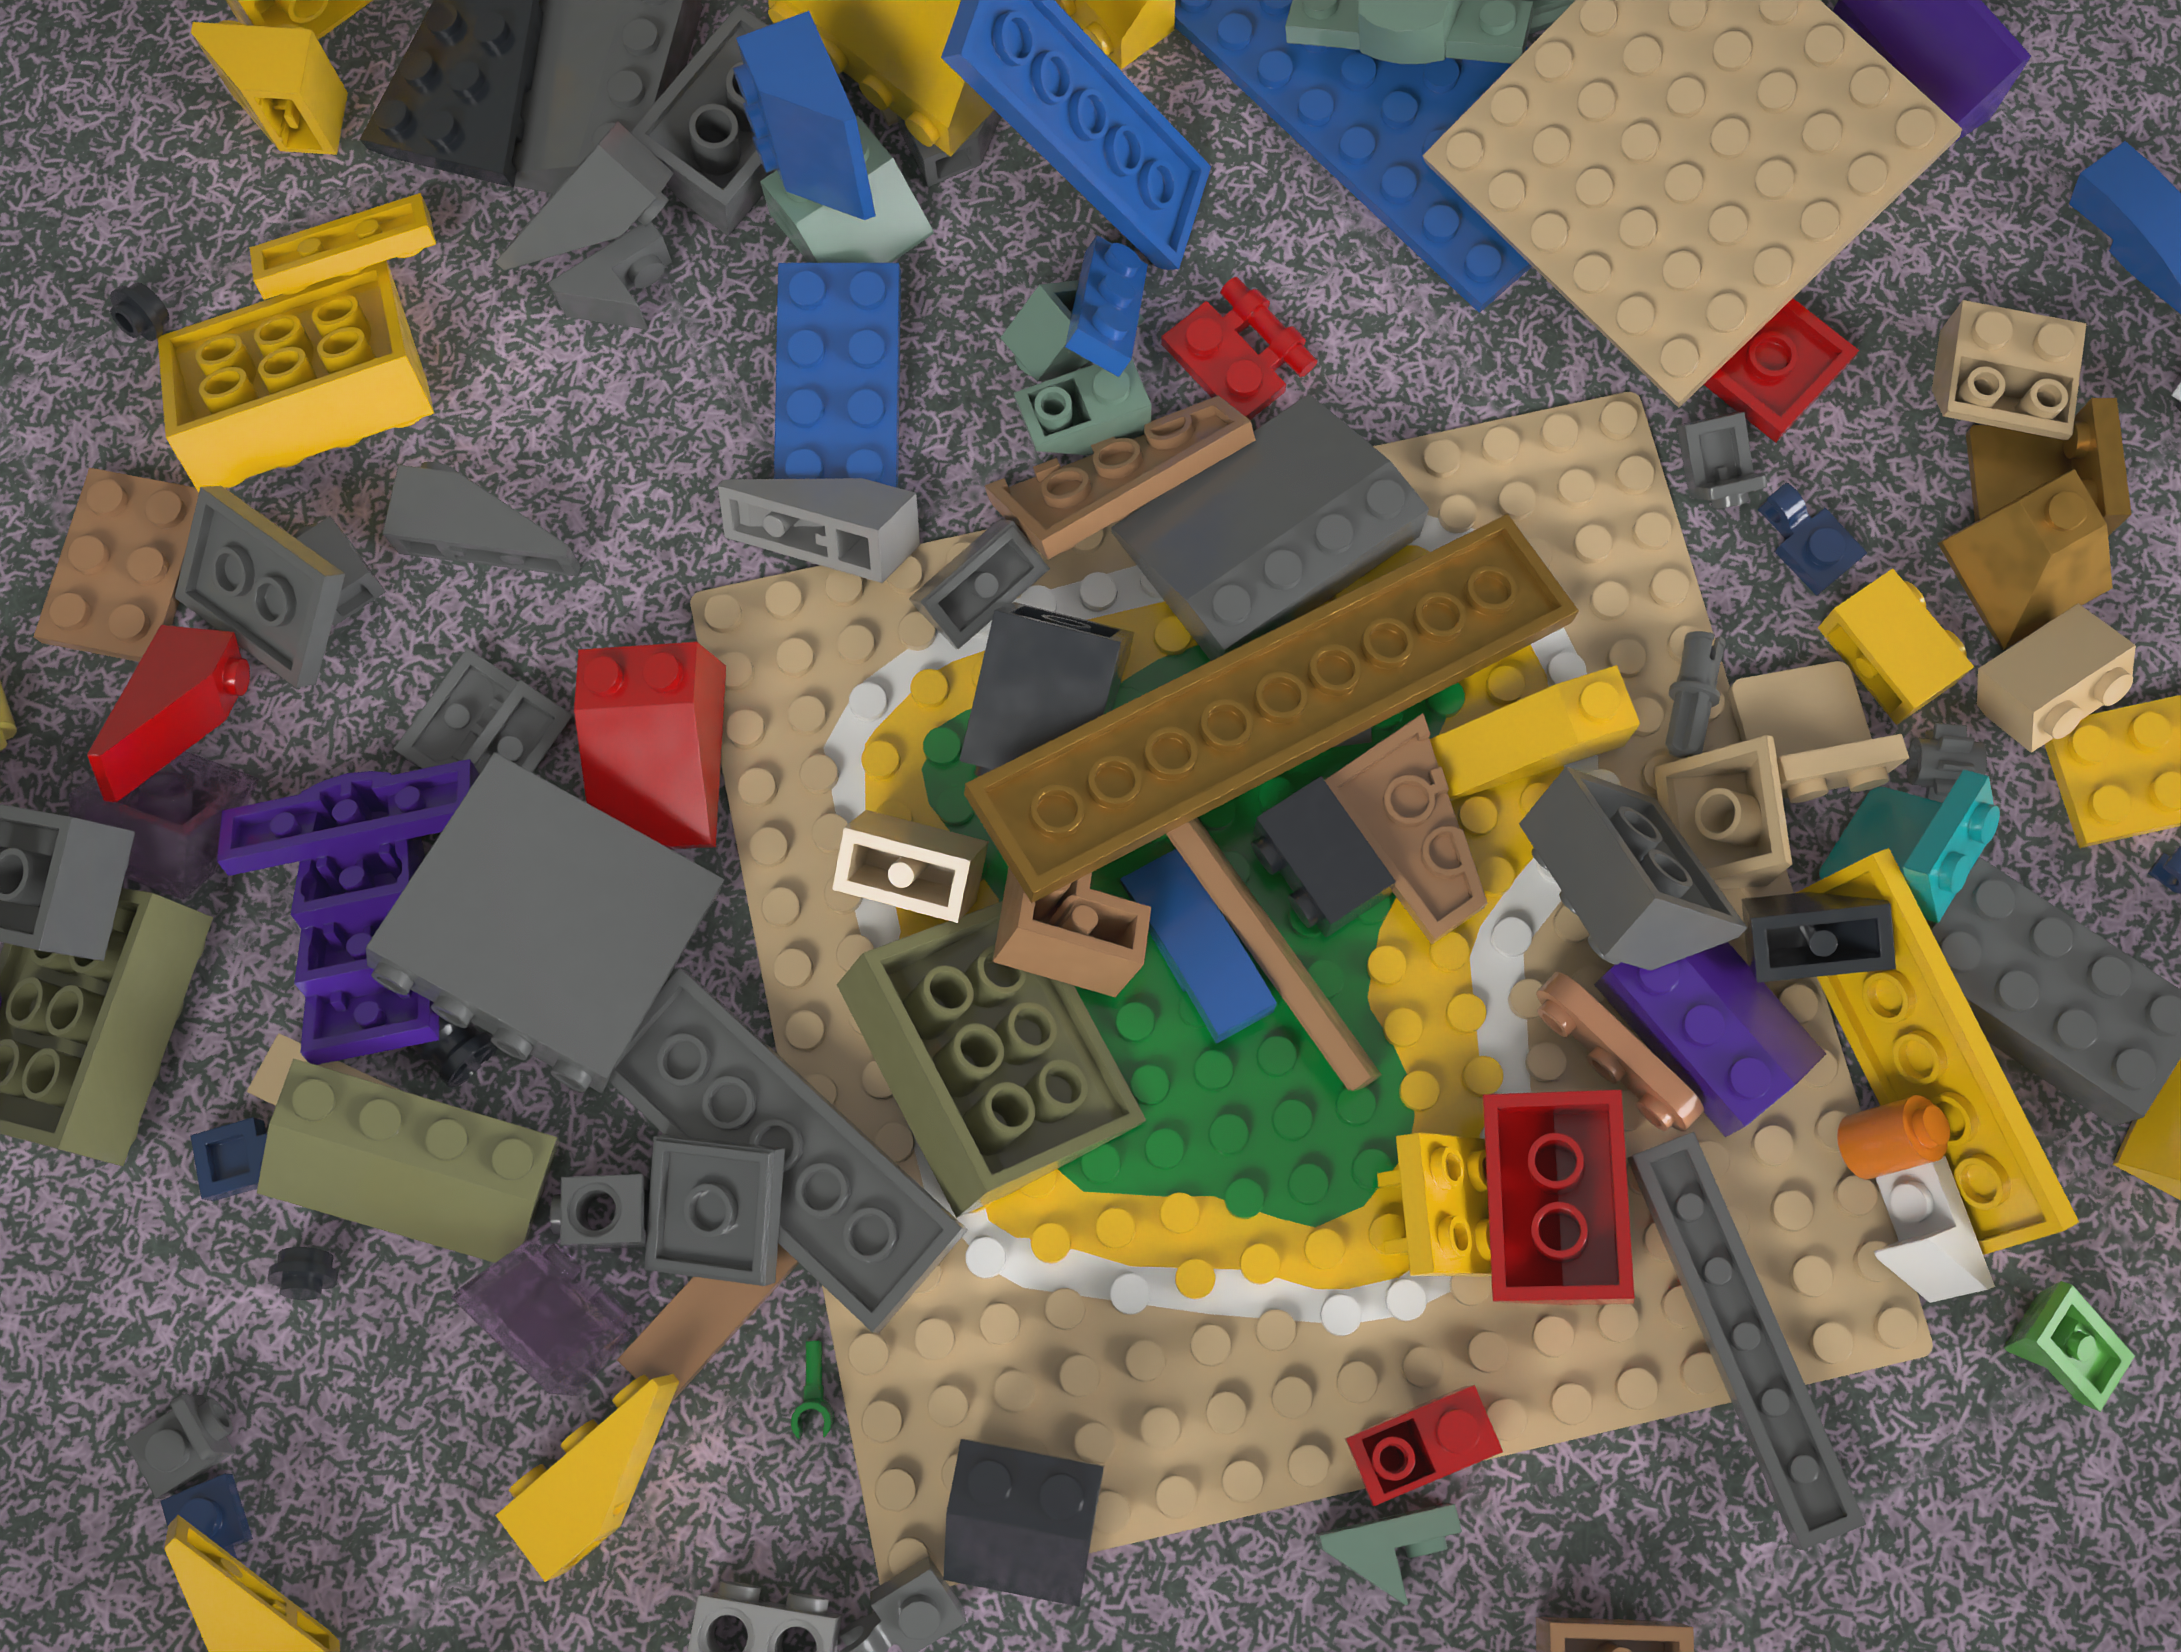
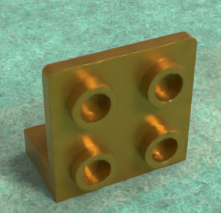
M2091 398L2075 415L2073 434L2068 441L1990 425H1973L1967 431L1966 443L1975 522L2043 483L2073 469L2076 470L2107 523L2108 536L2132 515L2117 398Z

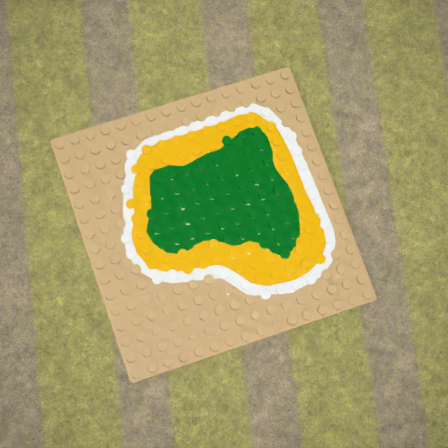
M1624 392L1373 446L1394 464L1428 506L1429 510L1419 538L1321 606L1508 514L1578 608L1579 612L1571 624L1372 726V742L1332 747L1197 817L1382 1075L1363 1089L1348 1090L1231 925L1230 927L1252 960L1277 1004L1274 1012L1216 1044L1188 993L1182 991L1148 931L1144 965L1116 997L1074 986L1146 1121L1026 1186L956 1218L968 1229L967 1232L880 1333H872L822 1285L880 1585L927 1556L931 1558L942 1576H944L946 1512L961 1439H972L1105 1465L1089 1553L1365 1489L1345 1438L1401 1412L1465 1386L1475 1385L1503 1449L1502 1453L1488 1459L1731 1403V1399L1627 1160L1628 1157L1692 1132L1697 1137L1805 1385L1922 1358L1929 1355L1932 1351V1338L1918 1293L1880 1262L1874 1254L1875 1250L1899 1241L1876 1178L1866 1180L1856 1176L1845 1164L1839 1150L1837 1132L1841 1120L1847 1115L1860 1112L1861 1109L1829 1005L1817 977L1764 983L1823 1049L1826 1055L1792 1089L1750 1124L1727 1137L1723 1136L1704 1112L1686 1131H1679L1671 1126L1667 1131L1658 1129L1637 1109L1636 1102L1639 1098L1621 1081L1617 1084H1612L1600 1076L1586 1059L1590 1052L1571 1034L1565 1038L1554 1032L1537 1012L1538 1008L1542 1005L1537 998V990L1555 972H1560L1581 985L1644 1044L1595 987L1594 984L1615 964L1607 962L1591 948L1588 943L1590 934L1579 917L1561 901L1559 897L1561 889L1551 873L1534 859L1531 852L1534 847L1519 823L1565 767L1648 795L1658 801L1653 767L1684 759V757L1678 758L1670 755L1665 742L1674 700L1669 696L1670 685L1677 682L1682 662L1685 635L1694 631L1713 633L1643 404L1636 393ZM1120 521L1111 523L1080 541L1072 549L1061 552L1049 560L1034 547L1050 570L1013 601L1134 632L1113 710L1210 662L1207 655L1112 534L1111 527ZM986 530L920 544L883 583L819 565L699 591L690 600L697 642L726 665L721 766L777 1054L954 1217L955 1215L836 985L862 953L948 922V920L832 890L843 829L862 812L870 810L989 841L977 901L965 915L1003 901L1009 866L964 795L965 783L979 777L974 774L976 765L960 761L992 620L960 649H955L909 600L918 589ZM1722 661L1716 687L1721 694L1718 705L1711 707L1702 753L1742 742L1728 696L1730 686ZM1615 665L1618 666L1640 722L1639 727L1624 747L1450 801L1459 828L1463 829L1488 903L1484 909L1434 944L1430 943L1393 892H1391L1388 898L1325 938L1316 924L1311 928L1303 924L1289 902L1288 895L1293 893L1288 883L1279 871L1274 875L1269 874L1254 853L1251 843L1256 840L1253 831L1258 816L1320 776L1324 780L1421 714H1424L1430 732L1429 739L1555 684ZM1164 834L1093 871L1090 889L1131 901L1120 879L1173 851L1176 847L1168 836ZM1787 870L1768 886L1720 889L1742 921L1741 899L1794 893ZM1744 931L1740 937L1728 942L1748 964ZM1622 1090L1635 1296L1633 1304L1550 1305L1493 1302L1492 1276H1410L1408 1255H1385L1384 1241L1406 1238L1401 1188H1393V1186L1378 1187L1377 1173L1399 1169L1396 1136L1429 1133L1485 1139L1483 1094ZM946 1581L949 1586L961 1584V1583Z

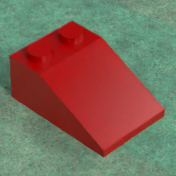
M698 642L578 649L574 714L586 803L669 849L716 847L726 665Z

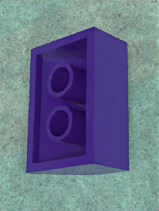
M1838 0L1833 9V12L1962 128L1961 135L1955 142L1991 119L2031 58L2028 51L1981 0Z
M1729 942L1652 971L1621 962L1609 969L1594 984L1650 1051L1696 1094L1703 1104L1705 1115L1724 1137L1750 1124L1792 1089L1826 1055L1823 1049L1765 983H1757L1750 966Z

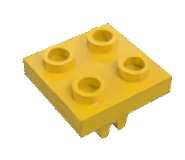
M1429 1133L1396 1136L1399 1169L1377 1173L1378 1187L1393 1186V1188H1401L1406 1238L1384 1241L1385 1255H1408L1410 1276H1492L1485 1139Z

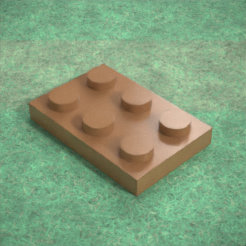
M89 468L33 637L44 644L140 662L160 625L172 626L179 600L175 598V593L199 495L196 487Z

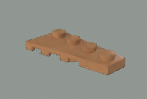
M1218 395L1145 424V435L1135 439H1115V437H1111L1091 445L1094 454L1061 467L1057 458L1034 466L1033 469L1036 477L1008 487L1005 478L984 487L994 508L1006 520L1013 521L1027 540L1049 560L1061 552L1072 549L1080 541L1111 523L1124 519L1132 511L1256 440L1251 421Z

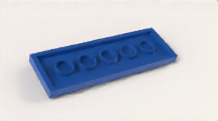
M961 0L941 58L1156 267L1165 270L1179 269L1211 166L1055 0Z

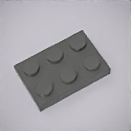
M221 485L200 487L175 598L216 629L234 632L240 647L294 687L299 688L316 685L345 573Z

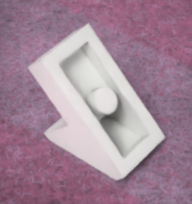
M1943 1156L1942 1159L1936 1162L1876 1178L1899 1240L1874 1251L1875 1256L1880 1262L1930 1303L1995 1287L1946 1156Z

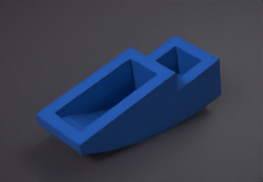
M2124 141L2079 174L2069 205L2113 239L2109 252L2131 275L2181 314V193L2152 163Z
M1177 849L1120 879L1131 901L1151 907L1148 931L1182 991L1188 993L1216 1044L1274 1012L1277 1002L1219 908Z

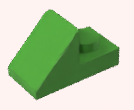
M2063 1281L2037 1294L2004 1346V1349L2009 1353L2047 1368L2075 1400L2099 1412L2103 1409L2135 1357L2076 1288Z

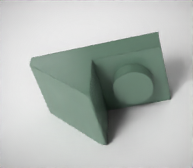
M1443 1503L1315 1533L1318 1548L1407 1606L1408 1601L1395 1548L1405 1546L1407 1558L1440 1552L1448 1549L1445 1536L1461 1533L1462 1529L1455 1504Z

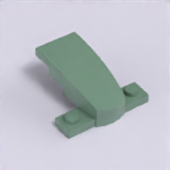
M1292 0L1285 25L1287 43L1358 49L1361 53L1378 60L1397 64H1426L1443 61L1445 58L1513 64L1526 49L1533 19V1Z

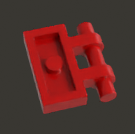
M1233 277L1220 291V294L1233 307L1230 312L1222 317L1208 301H1205L1162 335L1161 345L1211 398L1219 395L1251 420L1285 393L1286 383L1274 372L1286 362L1299 377H1304L1316 366L1318 361L1304 347L1306 339L1294 326L1286 328L1268 309L1270 301L1258 289L1250 290L1238 277ZM1249 325L1269 344L1259 355L1239 335Z

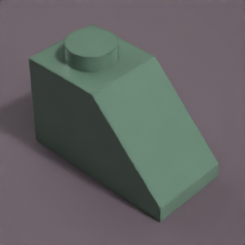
M1079 280L1039 284L1000 337L1015 355V361L1019 368L1037 382L1054 379L1074 372L1089 362V360L1065 347ZM1140 313L1137 326L1145 320Z

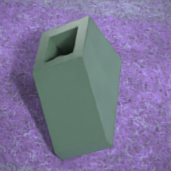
M1132 359L1119 377L1094 364L1014 392V399L1035 451L1091 455L1094 454L1091 445L1111 437H1115V439H1135L1145 435L1144 426L1151 423V403Z

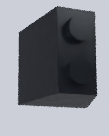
M1012 602L994 610L960 761L976 765L974 774L981 776L1112 711L1134 632L1017 602Z
M961 1439L946 1512L943 1580L1080 1607L1105 1465L972 1439Z

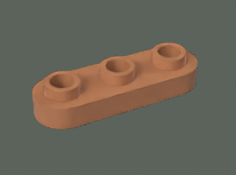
M1555 972L1537 990V998L1542 1004L1537 1010L1541 1019L1560 1036L1566 1038L1571 1034L1590 1052L1586 1056L1587 1061L1600 1076L1612 1084H1617L1621 1081L1639 1098L1636 1102L1637 1109L1655 1127L1662 1131H1667L1670 1126L1679 1131H1686L1704 1112L1703 1104L1696 1094L1572 978L1563 973Z

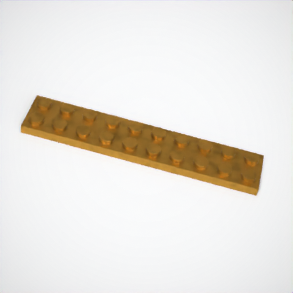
M1506 514L965 783L964 795L1028 899L1033 903L1571 624L1579 610L1511 517Z

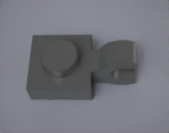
M927 1556L870 1591L871 1607L874 1609V1612L853 1621L840 1631V1637L846 1645L840 1652H887L895 1643L898 1644L902 1652H919L966 1623L965 1608L946 1580H943V1576L934 1562Z

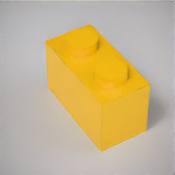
M1893 568L1835 607L1818 627L1820 632L1896 725L1954 686L1974 668L1967 658L1966 649L1960 639L1951 631L1945 630L1926 609V602L1921 592L1912 583L1903 581Z

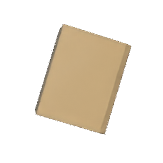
M1760 736L1653 767L1658 803L1720 889L1768 886L1792 865L1775 744L1772 736Z

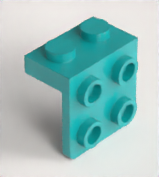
M1963 769L1943 803L1887 787L1872 789L1819 870L1820 880L1876 852L1889 848L1924 918L1939 923L1956 893L1965 884L1970 870L1984 847L1991 841L1997 830L2000 810L1993 802L1989 776Z

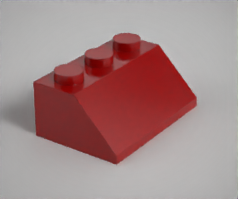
M1622 1090L1483 1094L1493 1302L1550 1305L1633 1304L1635 1296Z

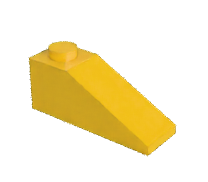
M1615 665L1550 686L1429 740L1438 766L1442 767L1449 788L1447 793L1450 801L1624 747L1639 727L1640 722L1618 666Z
M177 1515L168 1525L164 1549L208 1652H340V1641L325 1626L180 1515Z

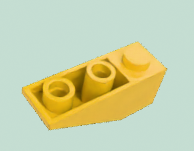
M644 1374L632 1381L613 1398L612 1402L618 1409L600 1425L594 1419L586 1422L561 1443L560 1446L566 1453L548 1470L543 1464L536 1466L510 1487L509 1492L514 1499L495 1516L544 1582L568 1572L621 1526L679 1384V1380L674 1374L651 1380Z

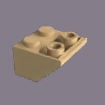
M1962 300L1940 330L1932 392L1944 417L2068 441L2073 434L2086 323Z

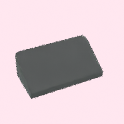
M999 520L918 589L909 600L955 649H960L993 619L994 610L1012 603L1050 568L1013 521Z

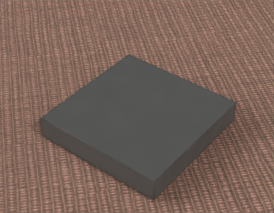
M668 1134L654 1136L644 1270L759 1286L775 1283L785 1148Z

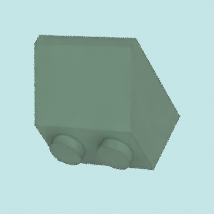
M856 116L876 214L875 217L862 220L786 192L777 170L760 181L770 216L809 263H892L934 234L931 225L894 158L859 116Z

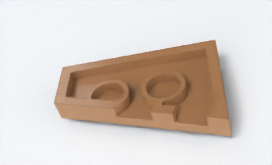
M1421 714L1324 781L1395 879L1396 883L1392 892L1430 943L1434 944L1484 909L1488 902L1463 829L1459 828L1447 793L1449 788L1442 767L1438 766L1429 740L1430 732L1424 714Z

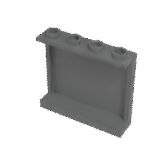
M494 752L366 947L367 966L374 969L371 976L387 989L400 995H407L411 989L433 1001L432 1010L446 1021L462 1028H466L471 1022L492 1033L491 1042L505 1053L521 1060H526L530 1054L553 1067L550 1071L551 1075L562 1084L580 1092H586L587 1088L591 1087L603 1093L612 1071L702 919L707 917L718 898L725 879Z

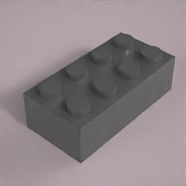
M0 804V942L46 952L104 961L125 872L129 864V855L135 832L70 816Z
M1979 857L1970 870L1962 889L1956 893L1939 923L1926 921L1987 1041L2113 1127L2143 1118L2181 1059V989Z

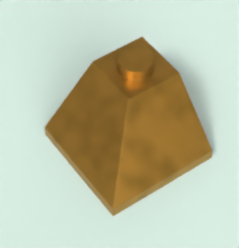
M2075 469L2043 483L1937 543L1983 623L2002 650L2029 636L2076 604L2084 605L2113 588L2107 523Z

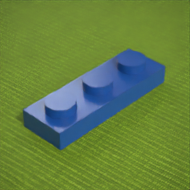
M1096 235L1086 250L1065 347L1117 377L1122 374L1132 359L1148 266L1129 247L1120 243L1112 244Z

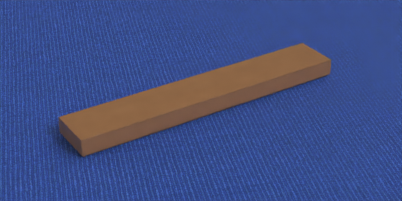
M1195 818L1166 833L1346 1088L1352 1091L1363 1089L1379 1078L1382 1074L1200 820Z

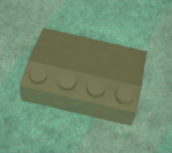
M121 888L113 921V929L109 937L104 961L4 943L0 953V1134L124 1166L129 1149L137 1137L139 1122L151 1088L160 1073L161 1061L175 1022L182 1012L183 1000L194 969L204 951L205 939L213 920L212 916L151 892Z
M1003 901L964 915L958 923L948 921L864 952L836 984L956 1218L1026 1186L1146 1121L1074 985L993 962Z

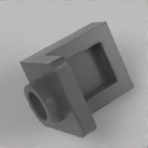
M1732 412L1677 425L1686 484L1691 498L1711 501L1713 509L1727 508L1749 502L1748 492L1768 487L1766 475L1754 473L1744 412Z

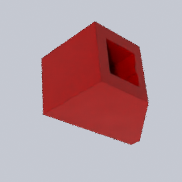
M1475 1385L1456 1389L1345 1438L1372 1506L1381 1504L1503 1452Z

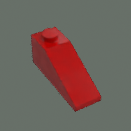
M160 625L87 753L104 801L118 802L227 720L238 696H243L246 693L250 682L249 663L241 657L234 632Z

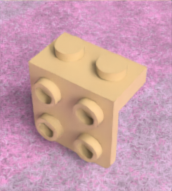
M1835 661L1740 678L1728 690V696L1742 742L1764 735L1774 738L1782 798H1789L1790 803L1810 801L1826 795L1829 790L1849 786L1851 792L1879 787L1889 782L1888 773L1909 759L1902 734L1875 739L1871 738L1851 669L1844 662Z

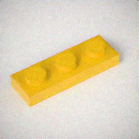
M418 193L249 247L253 281L264 300L280 294L292 295L305 290L309 285L339 275L352 276L360 273L367 266L395 257L407 258L414 256L424 248L436 245L430 212L422 194Z

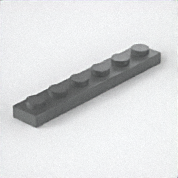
M1695 1133L1686 1134L1628 1157L1629 1165L1794 1548L1804 1550L1866 1525Z

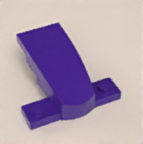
M471 759L395 775L389 772L377 771L346 773L321 781L303 790L299 795L222 810L217 862L228 876L299 862L290 915L301 928L294 984L305 996L300 1053L308 1063L319 1065L439 1040V1015L431 1008L434 1002L411 989L407 995H400L378 983L371 976L374 969L367 966L366 947L425 858L421 836L443 831L480 775Z

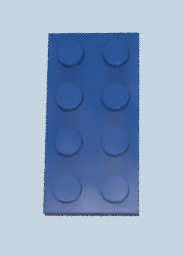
M778 263L774 479L863 478L898 488L901 269L899 263Z

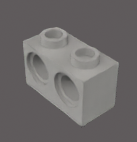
M720 1581L718 1593L706 1592L698 1595L687 1652H725L719 1647L715 1638L717 1623L724 1615H733L739 1618L746 1626L748 1640L742 1652H783V1638L790 1627L807 1629L815 1638L816 1652H836L843 1614L827 1612L829 1599L824 1597L789 1592L785 1605L759 1600L761 1587L738 1582Z

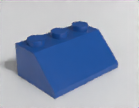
M806 11L737 37L736 40L743 64L734 67L733 71L745 103H743L744 110L755 135L752 137L765 172L777 169L786 192L862 220L875 217L876 214L857 119L810 12Z

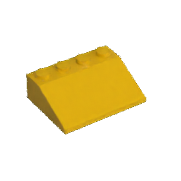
M768 0V14L773 23L809 11L836 73L840 74L843 71L859 84L863 95L880 110L890 108L905 120V125L909 132L927 147L935 144L951 157L994 110L941 58L961 0Z
M387 260L367 266L358 274L352 276L339 275L309 285L299 293L292 295L282 294L158 337L165 436L198 493L200 487L221 485L224 488L236 486L246 478L278 467H292L307 457L336 447H350L365 437L394 427H408L415 424L421 418L434 414L428 382Z

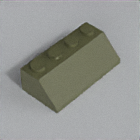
M293 1058L269 1123L257 1194L518 1269L560 1141L557 1137Z

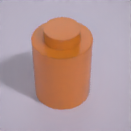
M1920 1095L1910 1096L1847 1115L1841 1120L1837 1132L1838 1146L1845 1164L1856 1176L1866 1180L1939 1161L1946 1153L1950 1138V1126L1943 1111L1930 1100Z

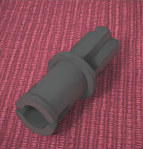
M1694 631L1685 635L1682 662L1677 682L1670 685L1669 696L1674 700L1665 744L1669 754L1678 758H1687L1703 752L1711 707L1718 705L1721 694L1716 687L1726 641L1722 637H1717L1712 646L1715 634L1711 632Z

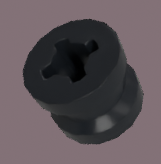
M440 1016L439 1040L413 1045L414 1051L423 1060H433L439 1066L441 1080L451 1088L466 1082L473 1073L482 1067L481 1064L488 1061L498 1049L491 1042L493 1037L491 1033L479 1032L471 1022L466 1028H462L446 1021Z

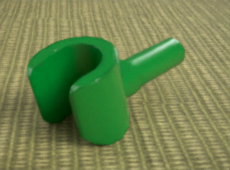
M822 1341L806 1342L804 1401L795 1409L791 1418L792 1432L799 1439L803 1436L802 1413L807 1409H815L822 1414L824 1418L823 1438L827 1436L834 1424L833 1408L829 1402L824 1400Z

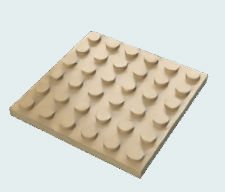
M1575 0L1423 155L1425 163L1679 408L1960 137L1962 128L1821 0Z

